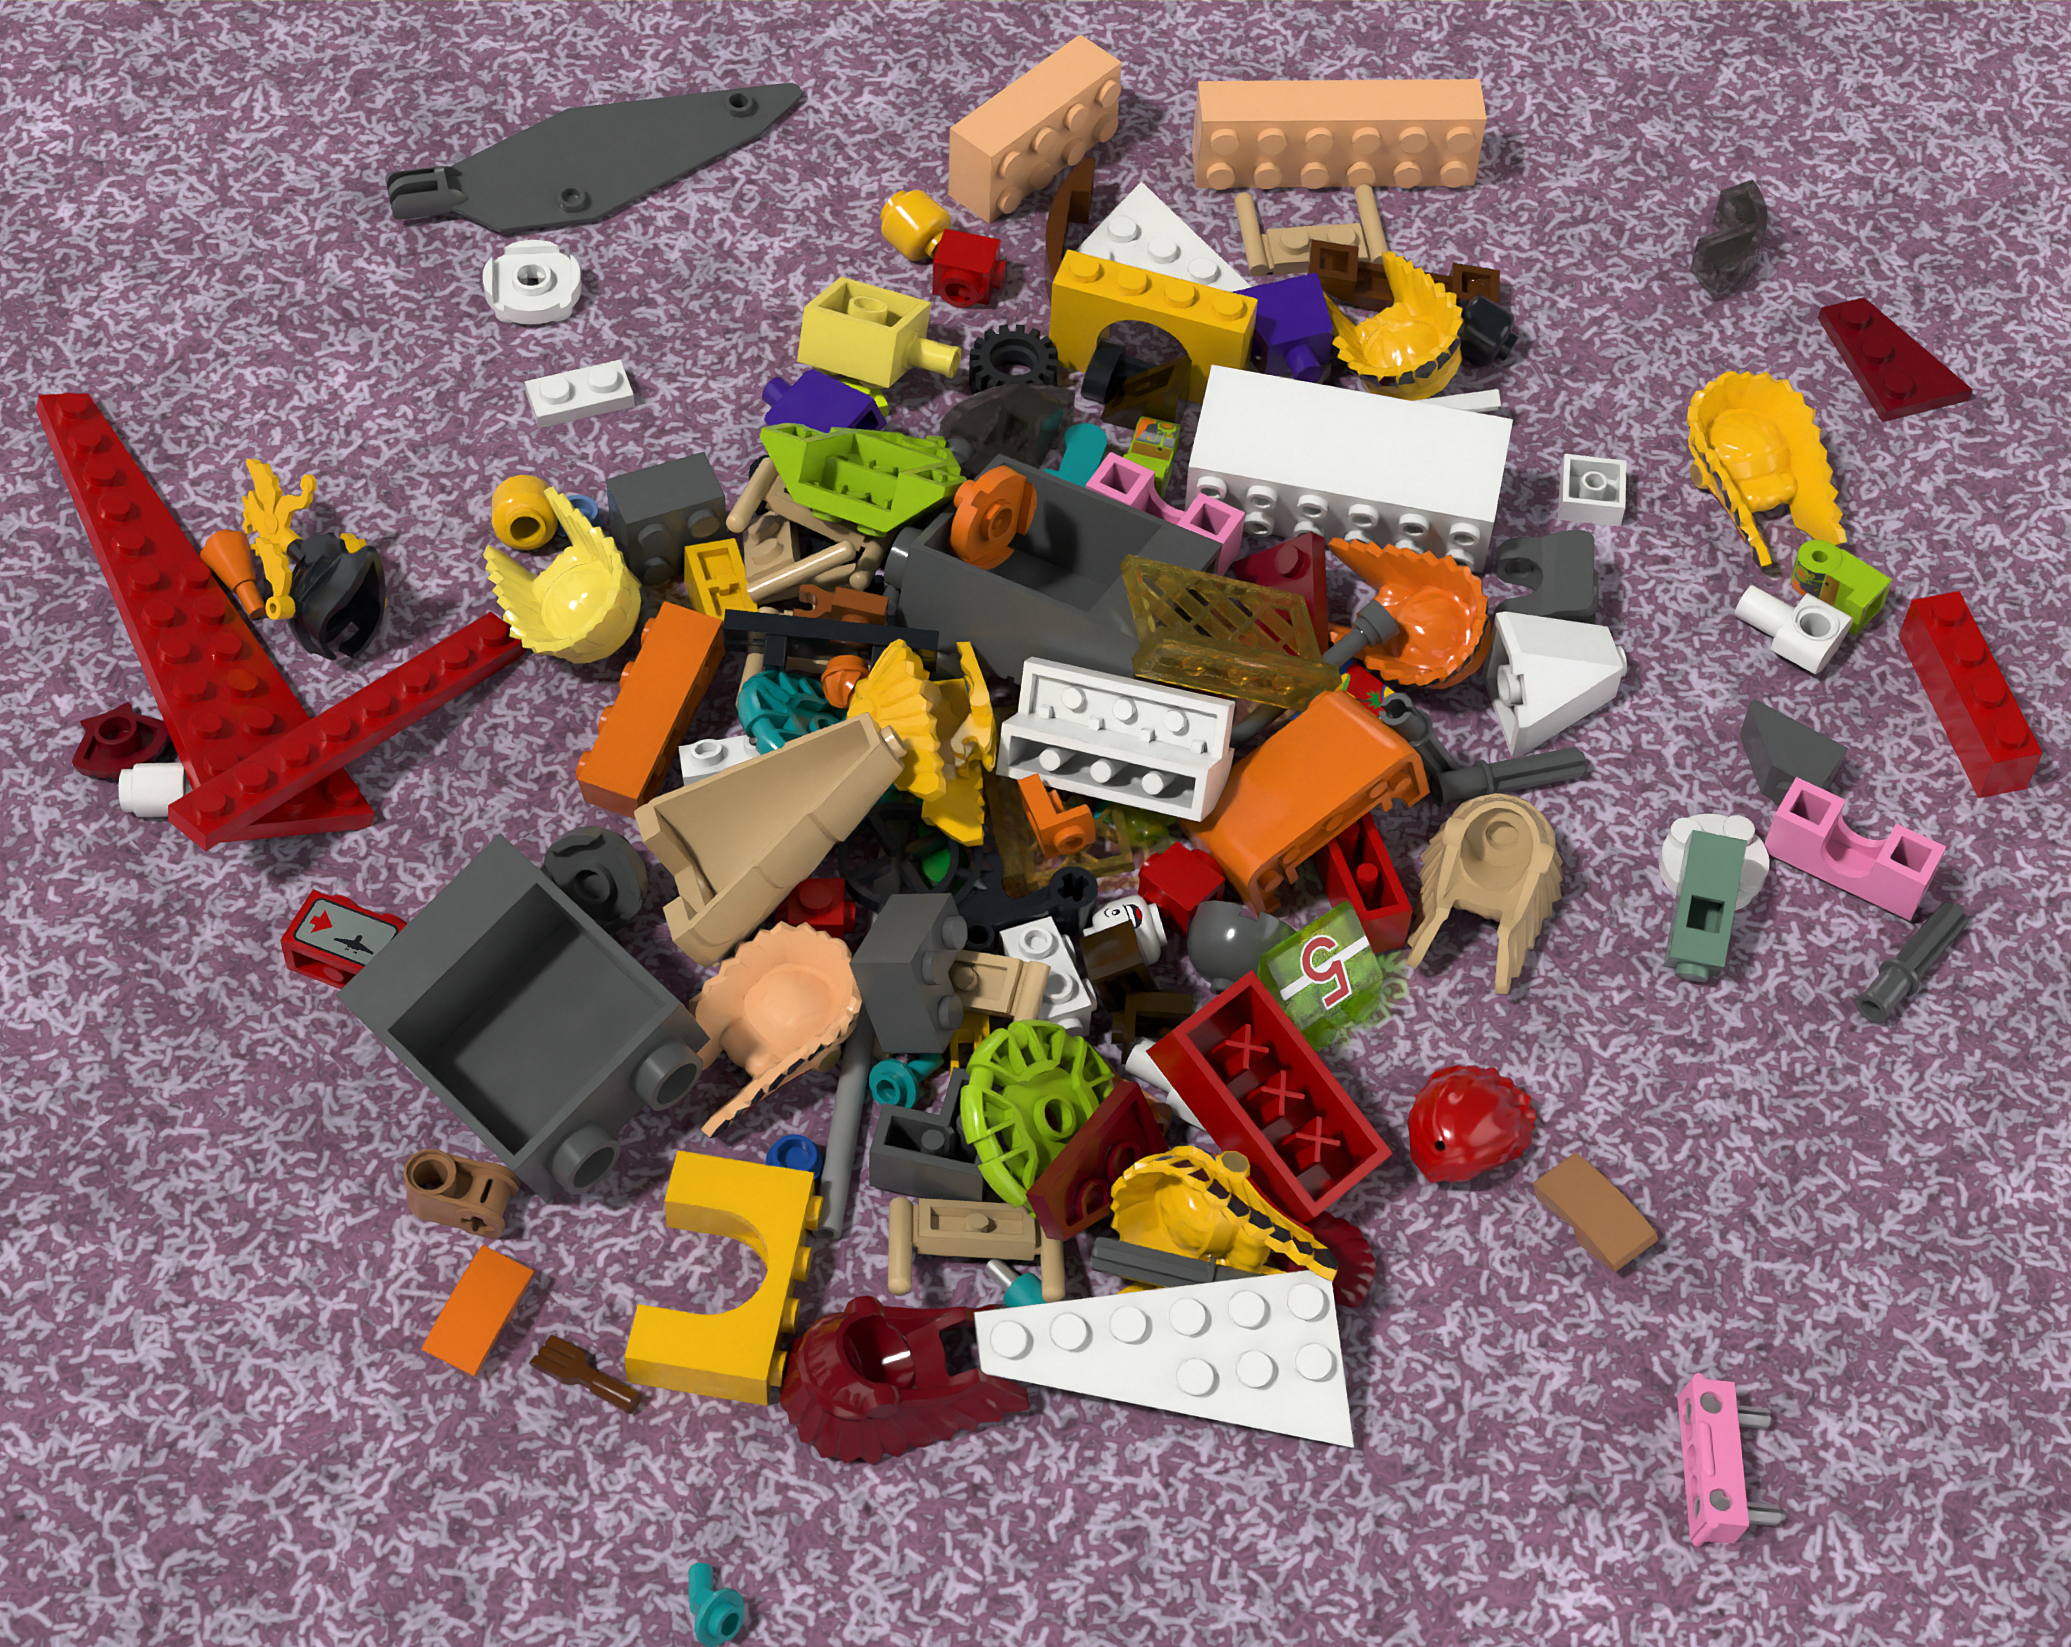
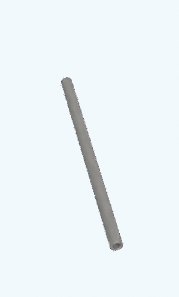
M902 791V797L899 802L915 804L916 796L908 791ZM900 819L884 821L897 841V855L891 857V872L874 880L873 893L890 898L891 894H899L902 880L900 876V863L905 860V847L908 845L912 821ZM881 846L878 858L886 855ZM868 911L864 938L880 913ZM863 1001L860 1006L857 1025L846 1039L818 1195L823 1196L824 1201L818 1223V1231L812 1230L813 1235L817 1238L837 1240L841 1237L875 1037V1030Z

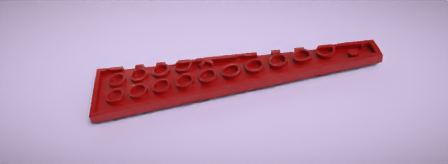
M88 393L39 394L36 405L37 415L182 766L185 769L191 788L194 790L311 719ZM342 767L220 843L365 829L372 825L375 812L360 792L357 784L353 782L347 771Z

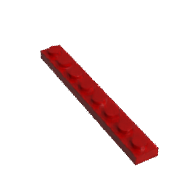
M490 611L169 804L168 821L204 851H207L514 662L526 652V648H523L521 640L510 637L511 626Z

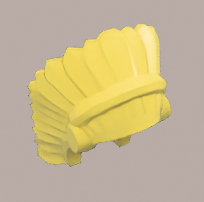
M554 486L544 490V494L573 547L565 548L564 552L558 554L552 564L545 571L540 572L538 576L536 573L529 572L501 550L487 545L483 553L484 558L488 561L485 569L490 574L488 579L496 584L492 591L499 597L496 602L505 610L503 621L512 625L510 637L521 640L523 648L532 649L537 655L565 658L574 664L591 663L611 656L633 634L640 613L641 597L639 589L642 584L626 567L623 554L617 550L613 537H606L600 526L593 527L578 508L575 509L570 500L563 493L558 494Z

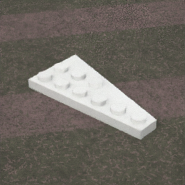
M1142 182L1132 190L1075 250L1080 253L1229 292L1251 287ZM1250 361L1249 371L1259 373ZM1330 361L1321 366L1323 375L1316 384H1322L1330 375L1332 364ZM1291 373L1277 376L1294 379Z
M1311 1270L973 1312L980 1370L986 1374L1354 1448L1332 1281L1317 1276Z

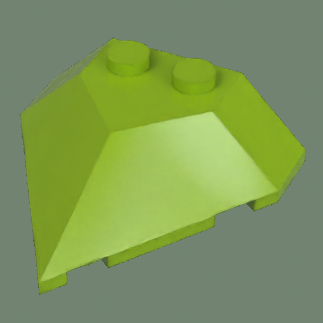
M782 423L762 427L760 439L794 503L813 508L812 515L822 520L840 522L846 519L858 523L857 530L867 535L886 537L890 531L914 524L953 500L959 487L967 481L965 476H960L961 468L951 449L945 448L946 440L943 436L927 435L926 439L906 437L904 434L897 432L831 427L830 433H824L809 428L804 424Z

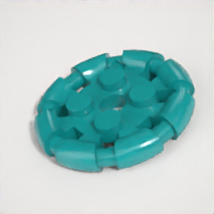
M773 670L759 672L751 676L744 682L737 699V711L741 725L747 737L757 739L756 750L760 755L782 748L790 740L842 722L846 719L848 710H842L829 703L820 682L801 674L790 673L786 675L784 672L777 673V671ZM893 782L875 805L899 802L902 797V791H899Z

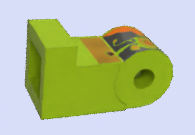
M1141 416L1128 453L1124 454L1123 458L1155 472V490L1163 500L1173 470L1172 464L1179 445L1181 425Z
M1811 540L1802 544L1797 552L1791 573V584L1799 594L1805 596L1809 593L1853 617L1852 626L1848 632L1854 636L1884 607L1892 579L1844 549H1840L1824 540Z

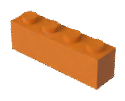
M667 601L663 602L657 617H650L646 622L641 635L642 648L635 662L629 661L625 665L619 682L620 693L614 705H608L603 710L597 729L599 736L592 750H585L581 755L575 774L585 802L636 819L634 815L636 809L656 798L679 750L678 746H681L726 651L724 646L723 620Z

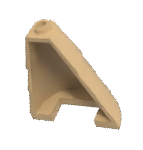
M869 712L790 740L782 748L724 768L720 773L653 798L647 804L634 811L643 843L674 876L680 896L664 906L663 911L673 942L686 955L705 968L711 965L714 968L719 966L721 960H725L735 953L738 941H747L789 893L816 869L836 841L844 842L905 768L901 757L907 754L908 751L894 728L888 725L882 729Z

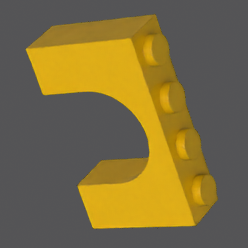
M1067 249L1052 283L1049 338L1052 340V347H1056L1058 352V366L1086 373L1089 362L1102 338L1109 340L1110 324L1125 320H1135L1158 326L1173 335L1186 349L1189 358L1192 360L1188 401L1203 404L1212 365L1249 371L1258 299Z
M677 1150L664 1200L667 1227L738 1240L758 1254L765 1264L767 1274L761 1287L753 1297L741 1306L719 1314H695L638 1304L624 1356L628 1383L768 1406L772 1386H782L788 1352L781 1351L784 1333L795 1334L797 1328L800 1299L792 1297L796 1281L806 1282L808 1279L812 1247L804 1245L808 1230L818 1231V1223L824 1201L823 1196L815 1195L814 1172Z

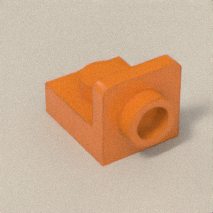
M1038 773L1017 780L1024 812L1046 860L1059 855L1074 854L1086 845L1096 841L1093 817L1087 804L1064 811L1056 790L1046 792Z

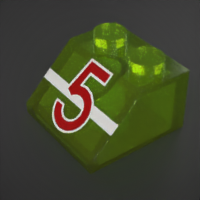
M1346 900L1261 955L1257 972L1259 980L1316 1053L1332 1042L1339 1029L1351 1021L1356 1025L1363 1023L1374 1014L1379 1006L1378 1000L1383 973L1354 908Z

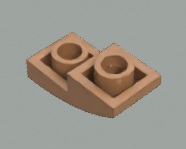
M1577 1152L1570 1155L1532 1183L1536 1199L1573 1227L1577 1243L1614 1273L1658 1241L1657 1232L1634 1205L1602 1173Z

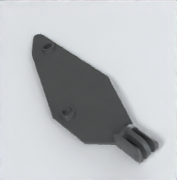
M781 83L568 108L452 166H437L387 173L385 181L392 214L395 220L456 212L499 233L595 221L760 136L801 99L802 90L795 83Z

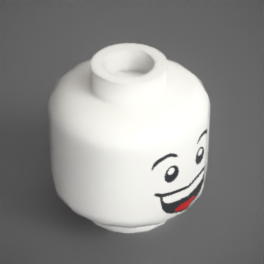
M1131 895L1096 906L1092 913L1093 927L1083 929L1085 936L1132 919L1149 965L1158 961L1161 954L1160 947L1166 946L1168 943L1156 903L1148 905L1142 896Z

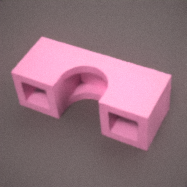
M1110 452L1087 482L1085 488L1223 543L1213 584L1217 585L1240 553L1245 512L1203 493L1197 495L1187 511L1175 509L1164 502L1157 494L1154 487V471Z
M1796 777L1774 815L1764 844L1768 854L1911 921L1932 882L1946 846L1897 823L1886 839L1871 840L1864 838L1852 831L1843 820L1842 809L1846 801L1845 799Z

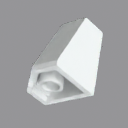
M1500 612L1495 615L1490 637L1491 646L1485 659L1482 677L1511 757L1513 758L1523 756L1615 698L1620 679L1626 675L1627 662L1623 648L1615 646L1607 626L1513 612Z

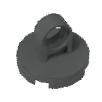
M597 826L576 827L559 836L546 851L544 864L539 870L608 934L626 927L645 904L649 886L645 864L624 836Z

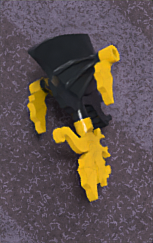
M247 458L246 465L253 479L255 490L249 491L248 496L242 497L245 507L243 511L245 519L243 530L246 534H251V527H253V532H259L260 537H256L255 543H251L250 549L255 550V555L261 556L266 575L263 580L265 587L263 600L266 603L265 609L268 617L271 620L286 619L294 637L310 655L315 653L330 661L337 660V656L328 648L327 644L333 641L352 622L359 628V631L348 640L342 642L338 651L352 659L359 658L376 636L387 605L385 576L378 551L375 547L366 545L364 539H357L351 533H341V539H339L333 532L326 534L314 532L308 540H303L290 529V524L294 512L309 508L312 503L313 493L317 487L316 478L312 474H304L300 483V487L303 490L301 496L295 494L282 496L283 491L279 487V477L273 474L270 464H262L258 459ZM289 558L297 563L293 572L289 568Z

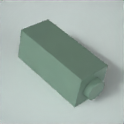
M1692 830L1686 840L1663 964L1665 967L1675 968V976L1694 982H1707L1709 975L1718 977L1724 969L1747 840Z

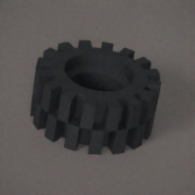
M1008 324L999 325V334H996L990 328L984 332V339L978 336L974 341V348L970 350L969 386L972 385L971 392L975 398L980 396V404L987 408L994 402L995 412L1002 414L1004 407H1011V415H1019L1020 407L1025 406L1027 413L1036 411V402L1043 407L1048 403L1049 395L1053 397L1057 384L1058 352L1056 347H1052V340L1048 336L1040 340V331L1032 328L1030 333L1027 334L1024 333L1025 325L1016 324V331H1009ZM1015 363L1024 365L1031 369V371L1022 375H1008L998 371L996 368L1004 364Z

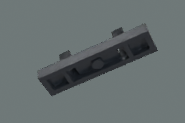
M725 609L723 623L725 650L764 654V671L773 670L777 671V673H785L788 657L830 661L837 656L854 655L864 659L870 665L871 672L883 651L892 642L901 639L912 649V652H915L921 658L923 669L936 672L939 631Z

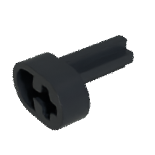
M1102 338L1087 367L1080 394L1083 397L1105 404L1116 380H1125L1158 365L1126 355V345Z

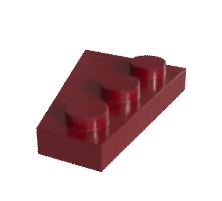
M1865 297L1821 307L1818 316L1819 322L1882 422L1970 400L1973 391L1970 386Z
M1312 531L1233 562L1263 652L1273 670L1271 675L1276 689H1281L1329 650L1325 538Z
M1120 1081L1025 1193L1047 1239L1066 1241L1109 1215L1110 1206L1114 1200L1111 1196V1187L1119 1177L1123 1176V1172L1135 1162L1147 1156L1170 1151L1139 1083Z

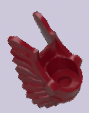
M866 1295L849 1301L844 1312L831 1313L817 1319L805 1334L795 1339L787 1351L788 1357L786 1358L782 1386L779 1389V1402L782 1408L788 1412L789 1423L797 1427L800 1442L813 1444L821 1458L839 1457L846 1464L860 1457L873 1465L882 1458L884 1453L899 1457L908 1447L925 1448L934 1440H951L959 1429L975 1432L980 1422H1000L1005 1412L1018 1413L1030 1409L1025 1386L987 1375L978 1368L953 1376H949L946 1369L948 1357L946 1355V1347L941 1341V1332L960 1328H974L973 1312L1008 1307L1006 1304H988L979 1308H968L965 1306L926 1309L883 1306L878 1298Z

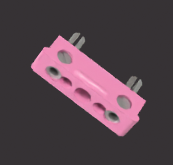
M1696 1373L1677 1396L1690 1540L1697 1547L1702 1546L1704 1542L1735 1543L1748 1529L1749 1523L1777 1526L1781 1520V1509L1778 1505L1747 1502L1739 1426L1767 1429L1771 1421L1770 1411L1767 1408L1737 1405L1735 1382L1705 1379L1701 1373Z

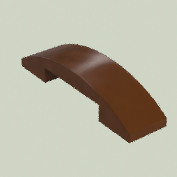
M1086 157L1069 173L1058 189L1049 211L1045 238L1044 280L1050 305L1052 283L1065 254L1069 222L1089 223L1096 158Z
M1311 240L1308 274L1317 273L1324 292L1347 303L1376 312H1381L1386 307L1394 305V297L1383 265L1358 261L1359 247ZM1453 262L1449 276L1430 273L1435 284L1443 283L1445 285L1446 293L1457 294V304L1461 298L1469 301L1473 296L1479 294L1499 304L1500 270Z

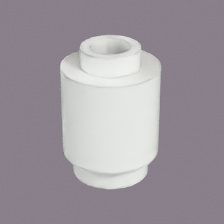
M181 762L136 763L133 769H122L119 776V801L123 812H134L138 818L168 817V805L193 791Z

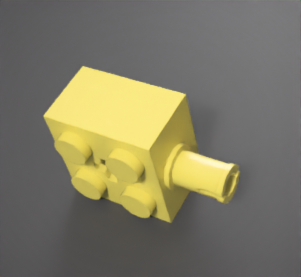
M839 277L804 306L797 362L813 366L814 370L825 375L834 376L841 374L858 379V382L865 387L882 389L885 387L890 388L913 366L953 378L958 370L962 351L958 346L953 347L926 339L932 302L845 277Z

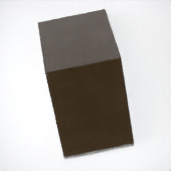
M1185 354L1115 383L1100 419L1104 423L1134 431L1141 416L1180 425L1188 402L1192 360Z
M1132 919L1079 938L1088 977L1108 1013L1124 1009L1126 990L1151 992L1159 989Z

